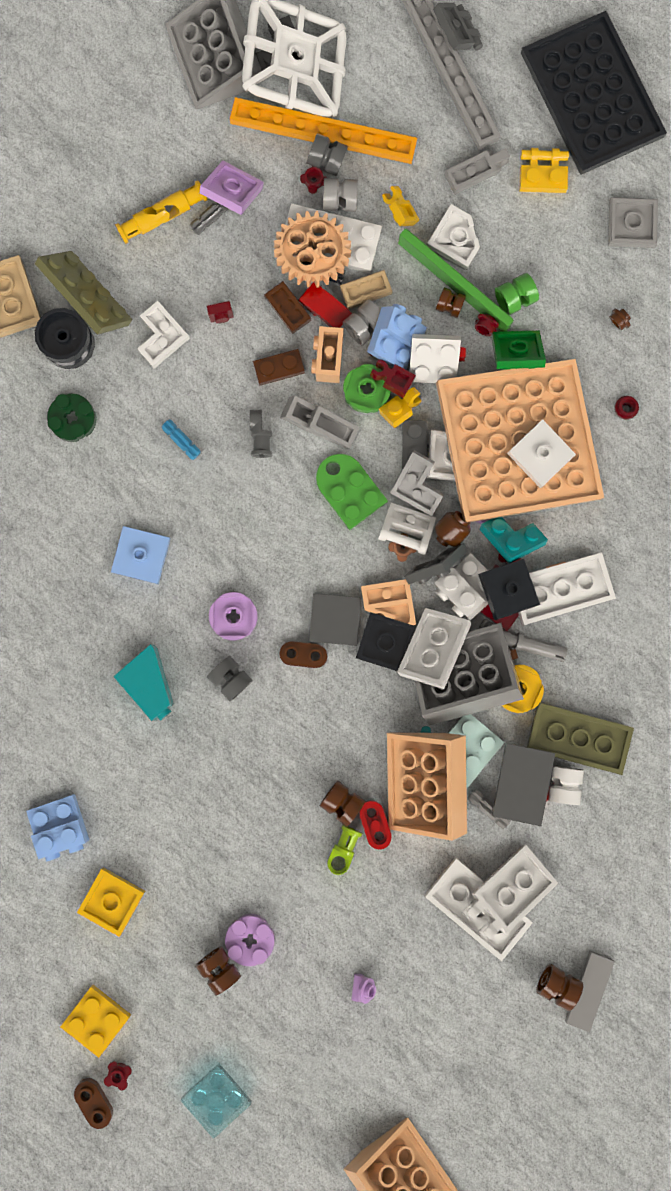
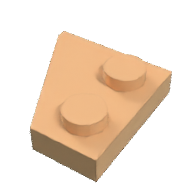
M406 579L361 586L365 611L410 625H416L410 584L408 585Z

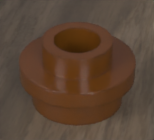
M614 308L609 319L619 330L622 331L625 327L629 328L631 326L629 323L631 317L624 309L618 310Z

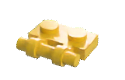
M531 147L530 150H521L520 159L529 160V165H521L519 192L566 193L568 190V166H559V161H568L569 151H560L559 148H552L551 151L539 150V148ZM538 160L550 161V166L538 165Z

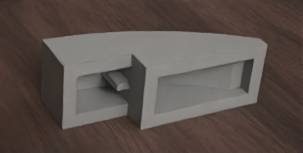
M296 395L289 397L280 417L309 433L347 449L351 448L360 428L325 408L315 406Z

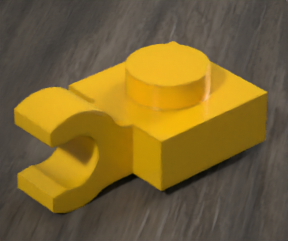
M391 186L390 189L393 192V196L391 197L390 193H384L382 198L386 204H390L389 208L393 213L394 220L399 226H414L419 221V218L409 200L403 198L399 186Z
M412 387L403 399L398 395L379 408L380 415L393 428H396L413 415L412 408L422 402L418 397L420 392L415 387Z

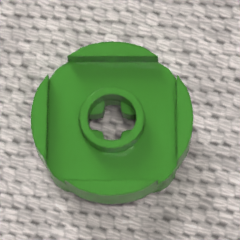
M361 365L351 370L344 380L343 392L345 401L358 412H378L379 408L386 404L390 397L391 391L383 387L385 381L375 380L370 376L372 369L377 372L382 371L376 365ZM370 383L371 389L374 391L364 394L360 387Z

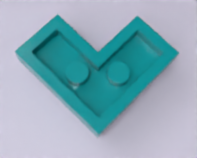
M503 517L490 519L482 523L479 529L508 564L545 546L548 541L534 523L514 531Z

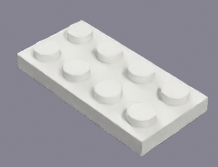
M291 203L286 221L287 226L289 217L296 221V213H299L303 218L306 211L310 213V216H314L315 212L318 211L321 218L327 213L328 221L336 218V226L343 224V232L349 233L348 240L351 241V258H348L349 265L344 267L371 273L382 231L381 225ZM321 233L314 234L316 236H323ZM299 241L292 242L295 245L301 244ZM325 253V254H324V256H326V257H332V256H333V255L330 254V253Z
M602 552L529 573L540 605L518 613L523 626L616 599Z
M455 857L426 892L425 897L502 961L533 922L525 916L507 934L499 930L490 940L488 938L484 939L478 931L489 923L487 918L481 912L474 920L472 918L469 920L462 911L476 901L472 893L485 881Z

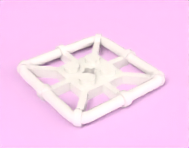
M252 0L249 9L247 35L244 36L243 41L245 53L242 87L246 92L249 91L255 96L283 104L285 108L291 110L296 108L318 116L334 118L338 114L342 78L345 76L346 71L344 67L346 49L345 25L343 23L340 24L335 19L307 10L301 4L296 6L282 0ZM271 8L295 16V29L282 25ZM259 10L274 31L273 42L256 36ZM304 20L330 28L331 30L319 37L303 32ZM337 37L335 63L320 58L321 45ZM255 48L272 53L271 66L252 77ZM293 52H297V56L301 59L296 60L293 58ZM319 69L329 72L333 76L331 98L318 80ZM273 74L289 79L288 95L258 86L257 84ZM297 82L310 86L323 106L296 98Z

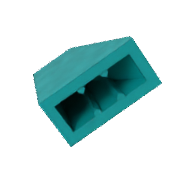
M150 644L113 677L151 721L157 718L161 721L172 712L169 708L174 703L158 648Z

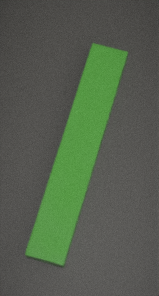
M404 229L400 233L398 244L454 292L465 295V301L480 314H488L494 317L499 323V330L502 332L509 330L514 321L511 316L408 229Z

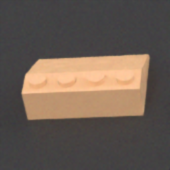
M387 733L389 829L450 841L467 834L466 735L449 733Z
M405 1118L364 1148L343 1169L358 1191H458L409 1118Z

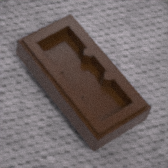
M284 281L264 294L265 299L292 334L311 321L309 314Z

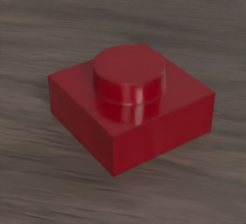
M230 301L207 306L211 323L221 324L228 322L230 318H234Z

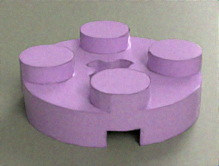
M229 592L221 595L209 610L211 627L216 634L226 640L236 641L249 636L256 627L258 620L257 609L252 600L238 592ZM232 610H236V613L240 614V619H236V623H231V619H227V614H231Z
M246 914L236 919L229 926L225 937V946L229 958L243 966H256L264 963L272 953L275 943L273 929H271L263 917L255 914ZM248 934H253V939L257 940V943L247 946L243 938H247Z

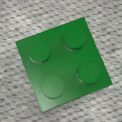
M540 330L492 333L496 369L545 368L546 357Z

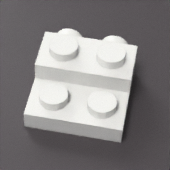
M471 553L455 568L451 567L450 573L440 577L434 583L437 588L435 593L444 602L448 599L454 605L451 609L458 617H465L469 621L488 605L478 574L488 570Z

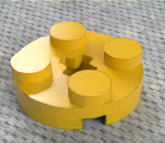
M521 664L514 665L519 682L523 683L522 688L525 689V692L522 693L524 699L501 706L514 713L528 712L537 707L541 702L544 687L539 674L533 668Z

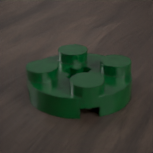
M73 393L60 394L48 409L47 424L58 438L67 442H77L85 436L88 437L93 432L97 417L93 406L85 397ZM71 412H75V416L78 419L77 421L73 420L69 424L66 416L71 414Z

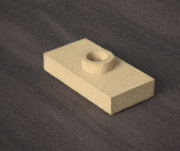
M385 270L340 285V290L348 310L362 305L368 299L374 301L392 294Z

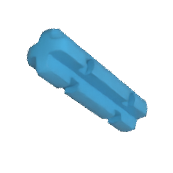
M169 419L162 425L163 431L170 435V438L182 451H186V455L191 460L196 459L200 455V449L195 444L192 445V441L180 428L177 429L176 424Z

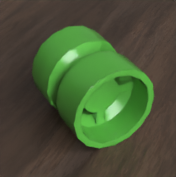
M523 273L514 278L512 284L506 282L495 288V297L498 305L509 316L520 311L521 306L528 307L539 300L536 284L528 273Z

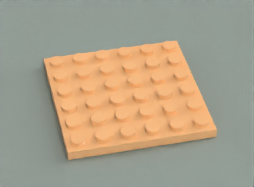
M576 359L546 363L545 368L501 370L442 379L436 382L462 518L465 522L579 504L604 498ZM543 419L576 455L543 487L539 488L507 453Z

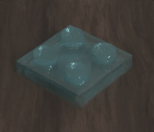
M220 1063L181 1098V1102L213 1139L243 1113L252 1102Z

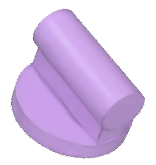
M354 974L351 1000L366 1004L376 994L374 980L362 974Z

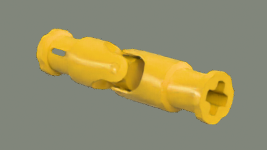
M197 180L195 185L184 191L178 190L156 202L153 206L135 213L130 220L122 224H115L124 243L127 244L129 239L138 234L144 235L160 224L166 223L190 210L192 205L202 200L204 202L207 201L208 198L199 193L200 182ZM173 205L170 212L166 211L165 206Z

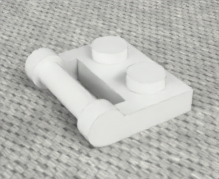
M391 503L378 540L384 542L389 540L418 550L417 553L425 555L436 518ZM392 528V529H395V530H398V531H401V532H404V533H407V534H410V535L419 537V538H421L422 540L419 541V540H416V539H413V538H410V537H407V536H404V535H401V534L392 532V531H390L389 529Z

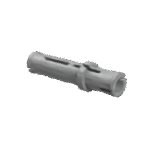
M504 631L508 647L516 649L517 652L521 650L560 662L565 661L568 651L567 647L523 636L524 634L520 632L515 634Z

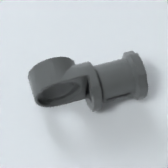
M250 410V431L254 439L251 456L256 458L272 457V451H270L272 431L262 430V410Z

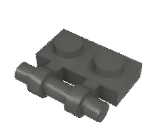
M438 3L433 11L453 50H470L473 46L474 50L478 51L483 47L480 40L481 35L478 29L474 28L471 22L472 17L462 4L456 6L455 3Z

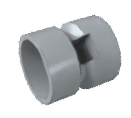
M324 178L323 210L336 211L341 207L343 211L356 212L358 180L344 179L340 183L335 178Z
M368 299L358 308L357 314L352 313L343 321L346 331L361 346L372 338V332L375 329L381 309Z

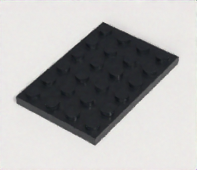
M603 11L522 47L521 55L580 175L666 136L667 132L607 11Z

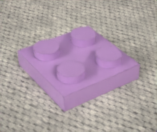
M222 161L201 184L199 193L242 215L262 191L264 182Z

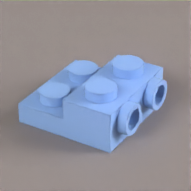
M393 304L392 306L382 307L367 352L385 361L392 368L396 364L407 370L411 354L412 334H425L427 327L421 324L422 319L420 317L406 314V308L402 305Z
M75 794L26 811L33 835H31L38 859L45 857L46 862L60 857L59 852L67 849L69 853L77 852L84 849L83 844L89 841Z

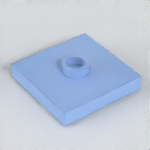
M123 526L111 573L159 585L171 538Z

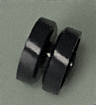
M67 308L52 309L46 312L37 322L35 342L39 350L55 366L63 369H76L84 365L92 357L95 348L94 336L84 319L75 311Z

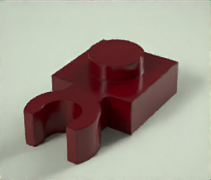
M378 359L376 367L382 371L377 372L372 369L370 376L375 380H384V388L404 398L416 375L396 364L390 369L385 361Z

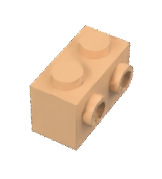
M319 326V336L314 335L313 350H317V359H312L311 373L316 375L317 382L340 383L344 328Z

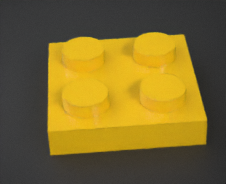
M103 867L77 913L120 937L146 891Z
M92 985L60 1028L99 1058L130 1018L131 1014L95 985Z

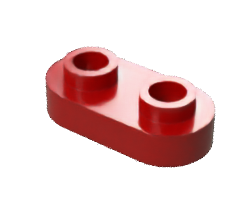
M368 800L359 812L360 819L369 845L374 849L381 850L389 846L392 835L382 805L375 800ZM369 808H374L376 810V814L374 816L367 815V810ZM380 831L384 834L381 840L375 839L374 835L376 832Z

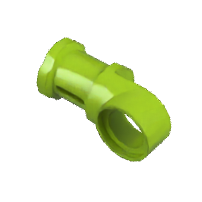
M342 825L341 829L343 831L338 844L334 845L327 861L329 870L335 875H342L347 872L355 854L353 850L358 837H362L363 834L345 825ZM336 856H341L345 859V866L340 870L334 869L331 865L332 859Z

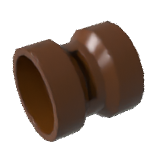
M444 287L435 310L449 312L452 317L458 318L466 296L460 293L456 295L450 289Z

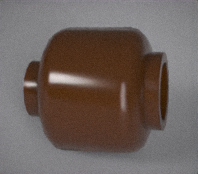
M460 511L447 512L435 526V532L438 535L436 537L437 541L445 547L448 545L457 547L469 535L471 531L469 524L471 522H465Z

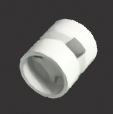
M553 766L551 780L554 782V785L549 787L548 800L562 804L581 805L582 791L579 789V785L583 784L584 770Z

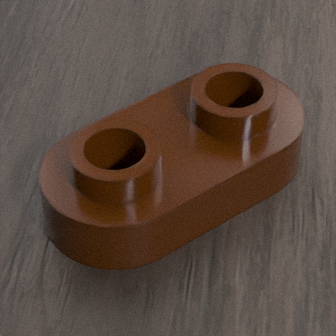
M286 642L282 645L279 652L283 663L298 667L320 668L326 663L328 658L327 651L323 646L311 643ZM289 649H294L296 651V656L294 658H289L287 656V651ZM315 651L320 654V659L317 661L311 659V654Z
M85 1078L81 1080L75 1088L74 1099L89 1125L95 1129H103L110 1123L113 1117V1107L95 1079ZM82 1092H89L90 1097H84ZM100 1113L103 1119H97L95 1114Z

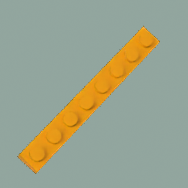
M237 97L234 99L230 115V124L310 142H314L316 134L319 133L328 137L332 144L337 141L347 145V150L412 164L417 144L416 137Z

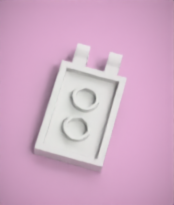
M522 845L472 893L476 901L467 906L462 912L469 920L471 918L474 920L482 912L489 923L484 925L478 932L484 939L488 938L490 940L499 930L507 934L558 882L528 846Z

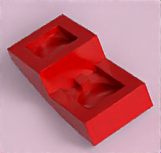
M312 282L298 299L314 316L320 317L329 327L340 328L343 325V321L352 314L321 286L317 287L315 282Z

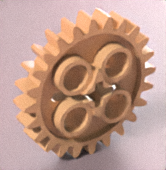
M306 211L303 218L299 213H296V221L289 217L288 226L281 224V232H276L277 240H274V257L277 258L276 265L282 266L281 273L289 272L288 280L296 277L297 285H300L303 280L306 281L307 287L310 286L311 282H315V285L319 287L322 280L326 285H329V277L336 281L337 272L344 274V266L349 265L348 258H351V241L348 240L349 233L343 232L344 225L336 226V218L328 221L327 213L322 218L319 217L318 211L315 212L314 216H310V213ZM321 233L323 236H316L314 234ZM299 241L301 244L295 245L292 242ZM325 253H330V254H332L333 256H332V257H326V256H324V254H325ZM307 261V262H310L311 264H310V265H303V264H301V263Z

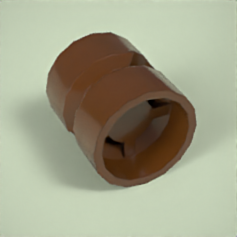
M337 780L319 806L329 814L335 813L336 819L347 827L360 812L366 801L356 793L350 794L349 788Z
M222 946L208 953L195 965L201 976L209 979L207 985L215 996L229 989L241 977L235 965L228 963L229 956ZM220 966L221 968L214 973L213 970Z
M549 964L539 978L536 992L549 1001L554 998L556 1005L571 1011L577 1005L582 995L583 982L572 975L565 976L563 970L553 964Z

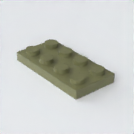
M66 251L37 258L35 265L97 335L129 326L133 319L95 278V275L87 269L75 253Z
M539 703L536 707L527 747L553 752L556 758L623 775L634 728Z

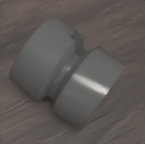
M317 133L306 164L316 168L323 166L325 172L337 176L348 146L337 141L332 144L328 137Z
M231 656L224 659L207 675V678L215 686L222 687L221 693L229 702L237 697L253 681L245 671L238 670L239 665ZM230 673L233 677L227 682L224 677Z

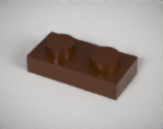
M299 349L253 361L259 386L305 374Z

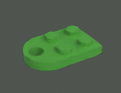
M335 454L329 456L320 464L316 475L318 489L349 530H352L388 503V500L353 457L345 454ZM330 463L338 464L340 467L339 473L336 475L328 474L326 471L327 465Z

